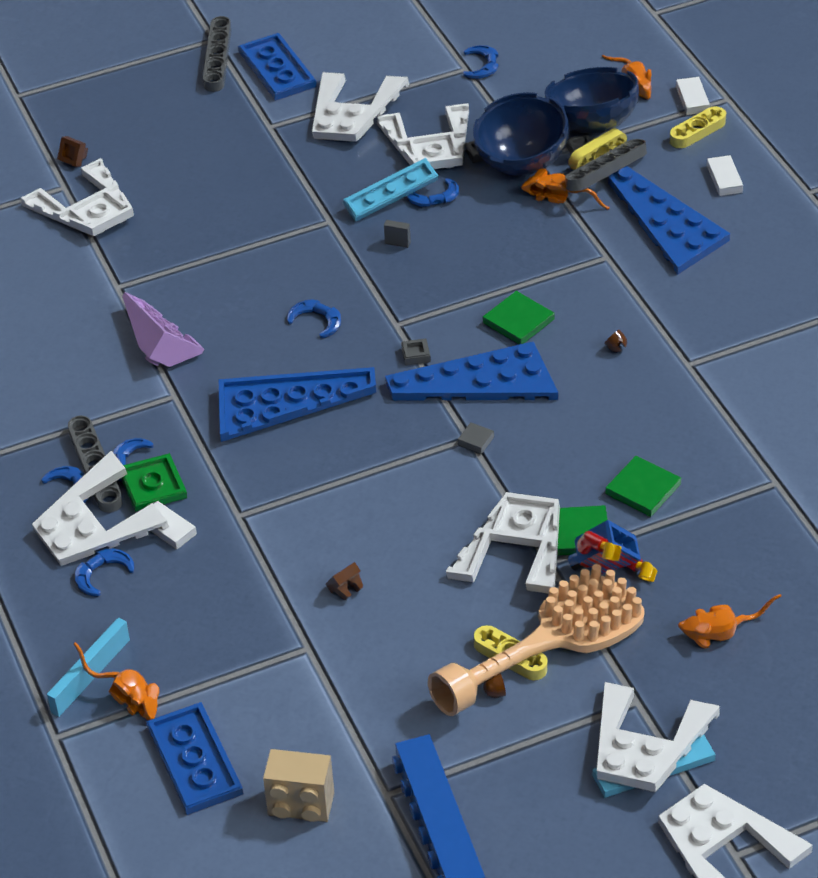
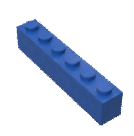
M430 734L395 743L396 756H392L394 771L396 774L401 773L403 779L400 780L404 797H410L412 803H409L410 813L413 821H419L421 826L418 827L420 841L422 845H428L430 850L427 851L428 862L432 870L437 869L439 876H436V878H485Z

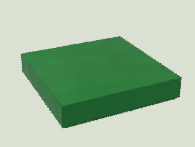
M515 291L483 316V323L520 345L527 342L555 319V313L520 292Z
M170 453L123 465L127 475L121 479L135 512L157 501L167 504L187 498L186 488Z
M635 456L605 487V494L652 517L681 485V477Z
M606 505L560 508L557 556L576 553L574 542L576 537L608 520Z

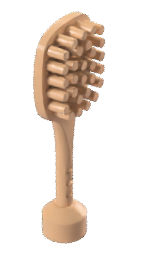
M594 564L590 576V571L583 569L580 572V578L577 575H571L569 584L563 580L559 582L558 588L551 587L549 589V595L538 611L540 625L529 636L470 670L456 663H450L431 673L428 677L430 695L436 706L444 714L454 716L474 705L479 684L532 656L556 648L590 653L612 646L631 635L642 625L645 612L641 598L636 597V589L634 587L626 589L627 580L625 578H619L615 582V572L613 570H607L606 575L601 576V566Z

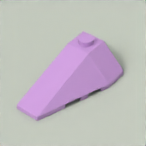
M124 292L122 297L138 346L146 354L145 359L156 366L162 363L170 367L203 353L204 348L188 334H185L183 337V334L178 331L179 327L163 318V315L144 300Z

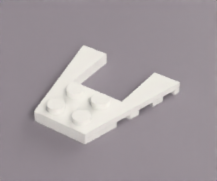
M323 72L312 128L314 139L357 142L374 124L373 119L377 115L381 116L386 111L385 106L390 101L394 102L400 96L399 91L403 87L407 88L409 86L408 77L386 76L371 105L335 102L346 82L343 73Z
M468 103L445 106L446 116L452 131L407 138L400 113L377 116V125L410 165L424 158L429 161L433 169L453 168L463 165L469 117Z
M101 158L81 168L82 176L101 191L67 208L42 188L21 197L23 207L92 236L101 234L105 230L134 216L132 206L124 193L119 190L117 182L112 179L108 168H105Z
M112 451L32 523L34 531L61 566L94 555L95 550L103 547L113 548L119 546L120 541L134 536L138 539L148 535V531L161 527L163 530L169 527L167 520L152 503L105 531L83 502L85 499L127 475L125 467Z
M506 492L488 515V521L484 527L477 529L470 545L464 547L457 555L458 560L453 567L449 566L447 568V578L474 582L491 541L539 547V550L526 580V588L528 591L549 594V589L555 587L560 515L559 500Z
M605 682L597 779L656 792L674 771L677 761L689 753L691 745L697 737L701 738L708 730V724L712 719L719 717V706L690 700L674 741L620 730L634 698V688Z
M703 784L659 815V825L676 852L681 854L686 862V868L695 878H725L706 858L745 830L755 837L788 869L812 853L813 845L706 784Z

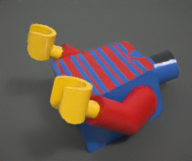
M609 520L576 537L574 541L576 553L568 556L569 564L574 571L584 567L592 571V566L598 564L601 566V574H604L607 570H616L626 566L633 571L640 570L638 577L648 582H654L657 574V569L651 563L643 562L641 559L636 535Z

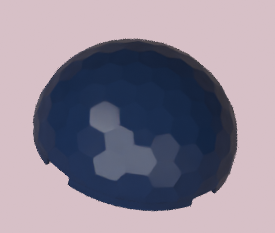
M593 67L564 74V79L557 83L553 80L545 89V98H553L564 108L568 118L569 130L581 134L604 133L622 124L634 110L639 95V84L636 75L630 71H627V74L618 72L616 67Z
M533 92L510 94L495 100L484 108L485 112L474 123V144L480 156L493 168L509 175H529L550 166L562 153L569 134L568 118L564 108L553 98H543Z

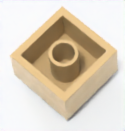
M270 749L263 777L268 815L278 818L305 819L311 822H328L334 797L331 755Z

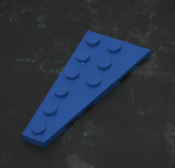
M628 166L608 176L609 185L618 197L627 203L630 213L636 215L639 225L655 246L661 248L664 258L673 264V270L677 275L730 241L729 232Z
M534 341L385 376V383L393 401L425 400L427 397H442V400H452V397H466V400H508L513 396H525V400H535V396H549V400H558L559 395Z
M375 368L218 379L220 439L223 442L377 393Z

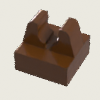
M68 136L61 137L57 159L75 167L81 166L82 159L86 158L88 148L85 147L86 143Z
M354 562L332 576L325 585L331 593L336 592L342 599L346 600L351 596L347 589L348 585L353 586L356 592L363 588V583L359 576L361 570Z

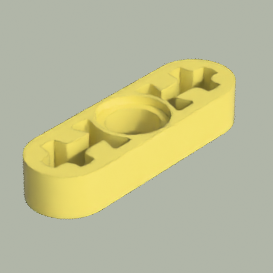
M710 107L673 127L670 130V144L675 148H686L717 131L726 124V111L721 107ZM694 126H701V127H703V128L697 129V128H693V127H694Z
M613 128L571 154L568 161L569 167L576 170L627 141L626 134L617 128Z
M481 626L474 632L475 649L488 658H492L520 642L493 626ZM543 653L519 662L509 669L529 680H539L547 674L548 660Z

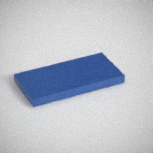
M280 33L238 46L240 55L275 101L317 87L315 78Z
M202 702L146 721L147 729L187 815L244 794L243 787Z

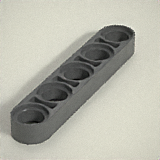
M217 16L210 23L203 73L204 88L210 92L220 91L225 85L232 31L231 21L225 16Z
M643 139L629 140L568 173L565 176L566 189L569 191L584 190L647 154L646 141Z
M79 415L69 420L68 430L86 474L94 467L88 465L91 461H100L106 455L91 420L87 416ZM77 426L87 427L85 430L82 431L74 430ZM85 443L94 444L92 447L86 449L81 447ZM116 481L94 494L97 505L103 512H115L122 506L121 492ZM108 496L116 497L112 502L102 501Z

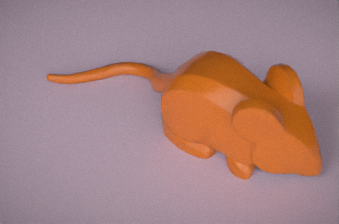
M602 55L607 60L627 63L622 67L621 72L627 74V71H630L636 75L639 84V96L645 99L651 98V69H648L646 72L643 63L639 61L631 62L626 58Z
M546 168L538 170L521 186L522 190L531 195H536L537 201L548 198V201L551 203H564L569 192H587L594 197L600 206L608 210L610 209L589 188L580 191L567 190L565 175L561 173L547 175L548 171Z
M782 595L774 596L758 612L751 615L735 617L729 605L713 606L710 608V612L697 609L695 611L696 616H691L681 621L678 627L700 647L708 648L710 646V639L718 641L730 639L741 622L760 617Z
M76 642L74 643L82 666L89 675L94 678H114L108 692L119 704L126 703L128 705L127 710L131 715L138 711L148 721L155 718L157 698L159 696L157 684H147L139 672L131 669L121 672L96 673L88 667L81 648Z

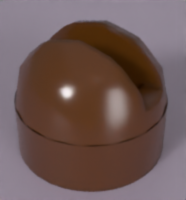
M617 330L604 344L613 352H621L619 345L626 348L627 338L620 330Z
M501 673L483 683L485 693L492 698L506 696Z

